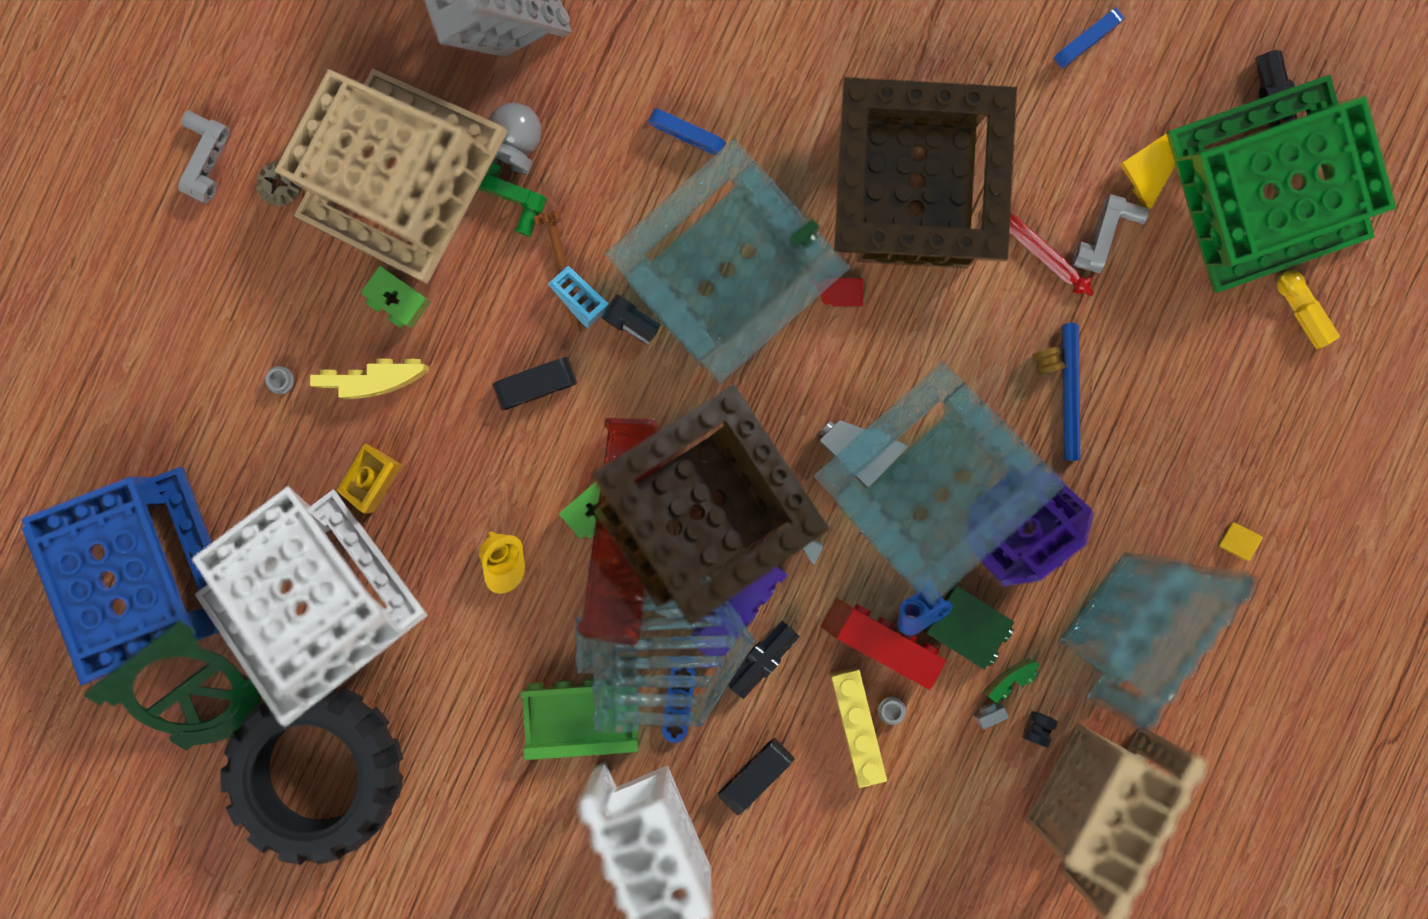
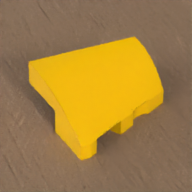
M1167 134L1120 164L1135 187L1132 191L1142 206L1149 207V209L1154 205L1176 166Z

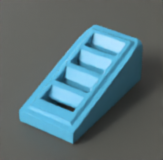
M569 266L548 284L569 310L587 328L598 320L608 307L609 303ZM570 278L572 283L563 289L561 285ZM578 287L580 291L571 297L569 294ZM585 296L587 300L580 305L578 301ZM593 305L595 309L588 313L586 310Z

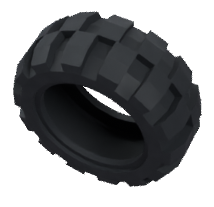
M346 688L340 690L333 689L286 727L280 724L266 701H263L246 714L243 724L232 732L224 750L225 756L228 757L227 765L220 768L222 793L228 792L231 804L225 807L235 827L241 823L251 834L246 841L263 854L270 849L279 853L277 857L279 861L302 865L305 861L312 860L318 865L340 860L345 854L357 851L369 841L391 816L392 807L400 797L404 776L399 771V762L403 760L398 738L393 739L386 727L390 722L377 707L371 709L363 703V696ZM305 725L325 729L341 739L351 751L358 771V788L353 804L347 813L331 819H311L295 813L280 800L271 782L270 759L277 740L288 728Z

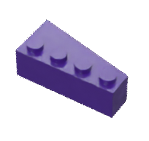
M777 566L709 613L711 616L705 624L700 621L690 634L694 637L691 644L719 664L741 636L742 629L746 628L756 617L760 605H764L773 595L777 582L782 583L787 574Z

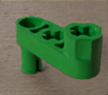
M492 161L478 190L521 205L523 210L514 231L531 237L535 226L534 216L542 215L548 198L499 179L498 176L502 167Z

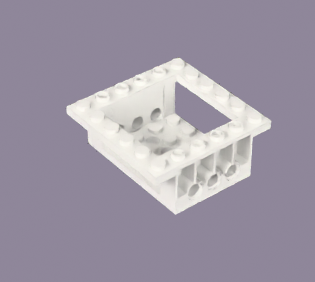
M287 486L192 558L209 583L198 591L195 596L280 724L285 727L428 616L334 489L310 506ZM330 529L333 531L386 604V609L368 595L326 537L325 533ZM287 581H293L292 590L287 594H281L282 585ZM307 602L309 605L308 611L303 616H297V607Z
M606 761L595 765L578 809L583 822H589L593 830V834H590L596 852L601 851L606 861L602 864L605 875L609 881L614 880L618 891L615 892V898L621 910L626 909L630 919L710 918L711 866L668 765L617 787ZM681 888H685L686 896L683 898H676L671 894Z

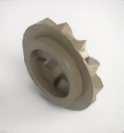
M272 161V163L262 166L261 172L256 175L257 185L255 187L260 197L267 203L275 206L287 205L296 199L301 187L275 172L279 162ZM281 176V180L288 187L278 186L277 190H274L275 186L271 184L269 179H278Z

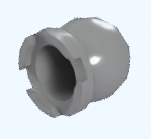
M518 102L506 103L497 107L488 119L508 130L493 162L496 164L498 161L510 165L509 171L528 175L533 162L527 155L534 152L541 142L542 126L539 117L530 107Z

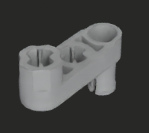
M188 110L182 117L181 125L202 135V138L179 181L178 189L180 192L207 204L213 199L217 191V182L208 177L225 146L230 129L216 120H207Z
M1108 194L1099 216L1092 243H1078L1073 255L1072 265L1100 274L1105 266L1118 220L1123 218L1143 225L1147 220L1149 207L1126 202V198Z

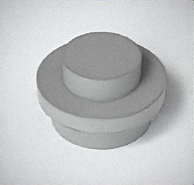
M274 367L266 375V386L275 394H285L293 388L294 375L286 367Z
M886 697L878 705V715L888 725L900 723L906 715V707L897 697Z

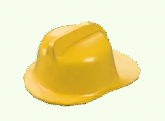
M493 531L488 532V538L482 542L478 553L482 563L485 583L494 593L503 594L510 592L518 586L525 574V561L521 540L513 535L496 534Z

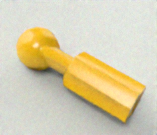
M1287 270L1282 273L1277 279L1276 286L1278 292L1285 296L1295 312V317L1315 349H1321L1340 337L1339 333L1319 301L1314 298L1307 287L1305 277L1295 270Z

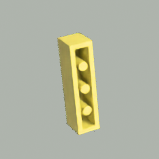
M857 666L830 672L859 788L886 782L887 778L860 670Z

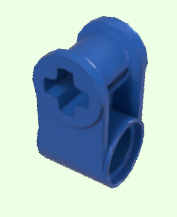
M929 584L920 592L901 603L897 626L904 634H918L934 622H938L946 617L952 610L953 605L950 601H945L937 593V587L934 584Z

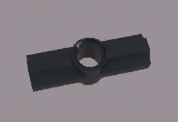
M1281 50L1270 51L1255 58L1261 83L1259 99L1295 86L1291 79L1288 80ZM1297 114L1271 122V128L1298 119Z
M781 620L763 641H759L744 658L745 661L728 678L726 684L744 700L763 677L767 678L782 660L780 658L793 646L800 636Z

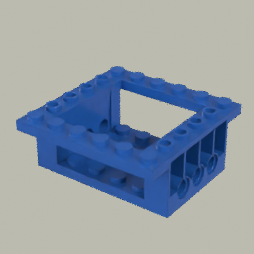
M178 467L155 477H128L21 519L24 525L22 531L81 686L108 675L178 620L195 630L193 637L198 640L220 633L204 608L186 612L148 512L164 504L167 505L200 591L209 583L192 558L211 545L212 541L184 467ZM97 544H101L105 549V556L102 560H97L93 555V548ZM107 571L112 572L116 578L115 584L111 588L107 587L103 582V576ZM118 598L122 599L126 604V610L122 615L117 614L113 608V604Z

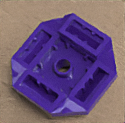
M1013 471L970 505L967 546L973 555L1003 586L1041 581L1087 545L1094 513L1057 476L1026 474V472Z

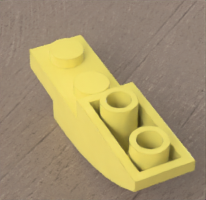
M376 359V364H367V375H365V370H348V375H337V370H320V375H310V386L316 388H339L338 397L343 399L373 397L411 384L427 374L429 366L421 364V359H404V364H393V359Z

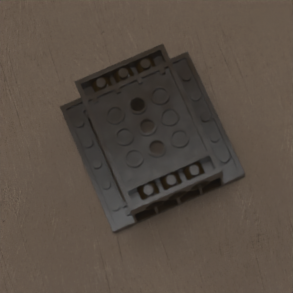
M844 77L833 252L857 253V262L966 269L976 260L1007 261L1009 253L1017 87ZM984 117H987L982 229H971L976 128ZM913 148H922L926 153V158L923 161L914 160L911 156ZM920 175L924 179V187L920 189L913 188L910 185V177ZM912 202L921 204L923 208L922 215L912 216L908 211V205Z
M734 384L591 474V477L607 500L594 511L656 607L659 608L673 601L689 626L701 620L830 530ZM723 423L724 426L710 437L635 484L633 482L635 478ZM714 491L720 492L723 495L724 503L722 506H717L713 503L711 495ZM691 506H696L701 510V520L696 521L690 517L689 509ZM668 521H674L679 525L680 531L677 536L668 533L666 529ZM787 522L789 523L787 527L702 585L700 584L699 580L773 529Z

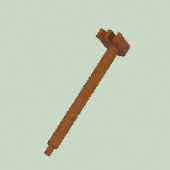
M555 210L552 213L534 216L535 225L548 227L558 272L560 273L567 267L557 223L562 221L561 214ZM570 278L562 284L563 289L571 284ZM572 291L569 295L573 297L574 292ZM568 308L571 324H574L576 332L581 331L579 325L581 322Z

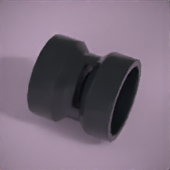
M1031 711L1028 718L1030 724L1028 728L1024 729L1022 738L1049 748L1052 740L1050 734L1052 730L1056 729L1058 720L1039 712Z

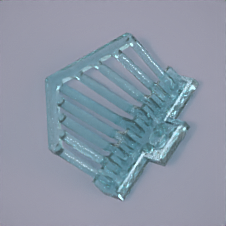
M625 558L590 560V605L592 616L575 617L577 652L575 661L577 673L594 674L595 732L621 733L639 731V724L702 726L754 644V638L728 601L714 610L717 615L705 616L689 626L684 617L635 619V613L678 608L673 601L659 608L656 607L652 600L635 601V595L647 593L641 582L634 583L636 575ZM707 574L700 579V584L702 585L710 580V575ZM725 626L731 634L722 636L636 638V631ZM731 647L727 655L636 656V650ZM719 667L714 676H654L637 674V669ZM638 687H707L702 696L641 694L638 692ZM638 706L694 707L690 715L641 713L638 710Z

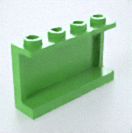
M628 676L611 677V682H600V678L583 679V684H572V680L555 681V686L545 687L544 682L528 683L527 688H523L520 691V697L523 699L526 742L524 760L638 752L639 736L635 680H628Z

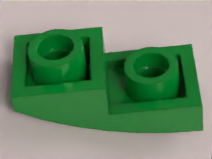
M1029 658L1011 666L995 678L983 693L996 703L1000 699L1004 700L1012 691L1013 687L1011 684L1013 681L1021 687H1024L1026 683L1028 685L1031 684L1038 675L1037 668L1040 664Z

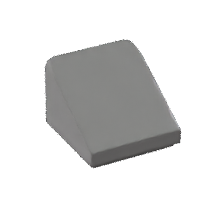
M814 540L802 548L813 565L823 546Z

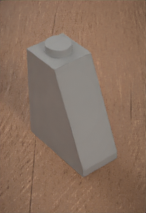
M841 420L835 424L830 421L819 432L822 437L818 442L865 488H869L908 448L902 442Z

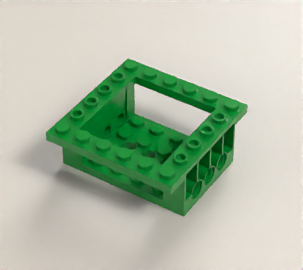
M1331 75L1311 80L1166 132L1213 293H1219L1372 239L1375 235L1370 218L1397 209L1367 97L1362 96L1338 102ZM1306 110L1307 116L1225 145L1204 148L1205 145ZM1320 166L1322 167L1325 180H1322L1318 175ZM1295 173L1302 178V185L1298 190L1293 189L1290 184L1291 177ZM1267 183L1272 184L1275 189V194L1270 200L1266 199L1263 195V188Z

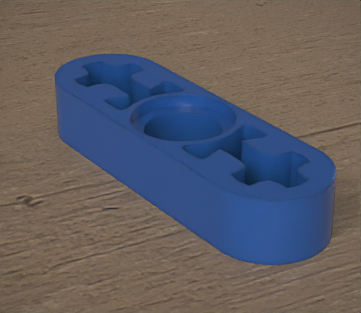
M1117 7L1058 52L1053 57V60L1061 69L1065 68L1125 20V17Z
M654 108L647 121L652 127L715 156H721L726 146V141L717 135L660 109Z
M687 660L677 661L672 666L670 672L662 734L671 743L681 742L686 737L696 670L694 665ZM681 666H686L687 672L691 673V677L687 676L684 687L690 686L689 691L684 688H672L673 684L679 685L680 676L675 674V671H679ZM683 694L687 698V705L682 709L674 708L671 704L673 695ZM668 712L675 715L686 714L685 719L679 717L678 726L683 729V732H678L677 736H672L671 731L667 730V726H672L674 716H668Z

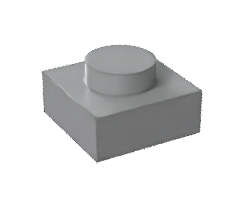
M994 702L980 707V712L974 715L977 724L983 730L1009 718L1005 708L1000 704L995 705Z

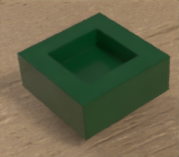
M812 218L789 237L788 242L795 250L801 245L806 249L818 239L816 233H818L820 226Z

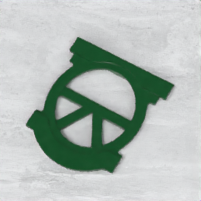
M178 620L84 692V697L97 705H101L105 701L113 706L122 704L142 724L155 730L172 734L169 740L184 750H188L193 745L213 743L230 737L232 732L243 724L244 716L261 701V694L250 677L248 678L243 675L225 657L199 646V640L193 637L195 630L181 620ZM172 657H187L208 663L148 709L140 705L134 695L133 684L135 678L141 670L153 662ZM222 671L229 679L232 689L225 690L199 685L216 672ZM189 694L228 699L231 702L221 714L212 719L201 721ZM179 701L188 722H170L159 715Z

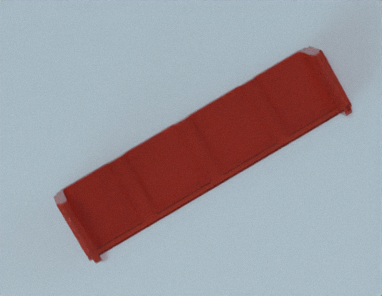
M605 418L604 425L608 430L603 466L659 432L660 428L656 420ZM661 462L635 478L633 482L636 484L660 469ZM601 490L599 493L598 507L601 506L605 501H607L604 495L602 494ZM596 515L582 622L576 623V630L586 639L637 646L640 640L645 588Z

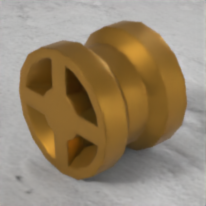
M1060 347L1032 354L1033 360L1037 361L1038 364L1036 370L1038 376L1065 368L1064 362L1060 361L1059 357L1061 353Z

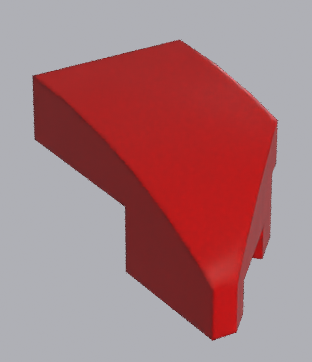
M815 278L806 280L807 285L810 288L813 287L823 298L821 301L825 305L831 304L833 307L855 308L863 306V278Z

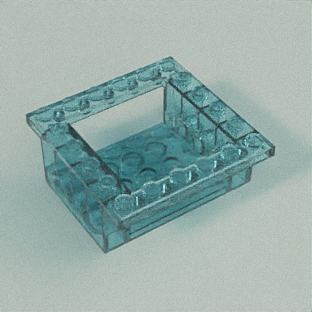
M735 138L605 253L606 257L625 277L628 286L701 367L705 366L720 384L850 269L847 263L819 232L816 233L818 239L806 249L802 245L796 250L788 242L789 237L806 224L808 220ZM732 181L731 192L652 262L645 256L646 253L726 182ZM749 244L755 248L756 254L753 258L744 259L740 255L739 250L743 245ZM723 263H730L735 268V273L729 278H725L719 273V267ZM701 282H711L714 286V292L709 296L701 295L698 292V286Z
M944 362L940 363L814 475L815 479L835 499L840 510L907 584L916 593L920 591L931 604L1065 487V482ZM941 402L945 418L889 466L869 488H864L855 476L935 405ZM960 470H967L971 474V478L966 483H959L955 480V474ZM943 488L949 491L950 496L946 501L938 502L934 499V493L938 489ZM916 508H926L929 511L928 517L922 521L915 520L913 512Z
M1125 552L1059 642L1103 675L1087 698L1103 709L1145 731L1148 727L1151 728L1157 723L1161 715L1160 710L1166 702H1171L1179 692L1178 686L1183 679L1190 677L1195 672L1198 666L1197 661L1201 655L1210 651L1217 640L1215 637L1221 628L1227 627L1235 617L1233 612L1239 604L1246 602L1251 597L1254 591L1252 587L1257 580L1244 572L1192 564L1184 565L1178 560ZM1127 681L1144 695L1140 696L1121 687L1120 684Z

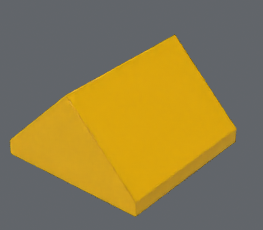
M364 443L336 491L359 511L374 513L400 471L402 464Z

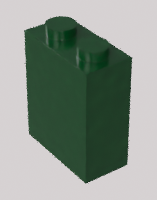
M952 584L943 598L945 601L952 603V610L942 620L934 622L923 631L985 670L987 665L991 667L999 655L997 649L1001 643H1006L1014 632L1012 626L1015 622L958 585Z

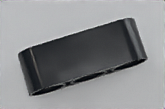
M563 357L492 383L500 409L503 411L572 387L577 384V380L569 358Z
M773 738L722 787L717 796L738 816L792 764L795 757L776 738Z

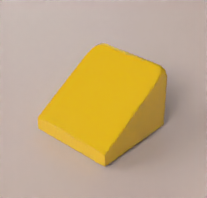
M1232 522L1218 546L1241 560L1249 561L1263 537Z

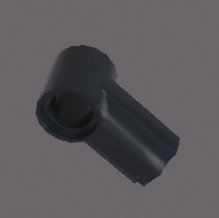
M618 294L614 296L601 317L610 325L620 331L625 330L647 345L653 340L661 324L637 310L634 304Z

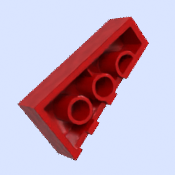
M836 598L821 624V628L843 643L931 690L946 663L945 659L938 656L941 650L925 642L924 646L916 643V636L896 632L892 629L894 624L880 616L878 620H875L869 616L871 611L856 603L852 607Z

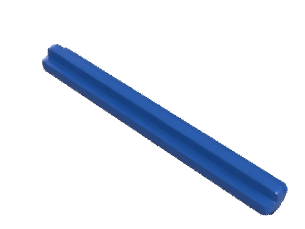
M1065 323L1062 325V362L1065 365L1063 369L1064 459L1066 461H1078L1081 458L1078 323Z

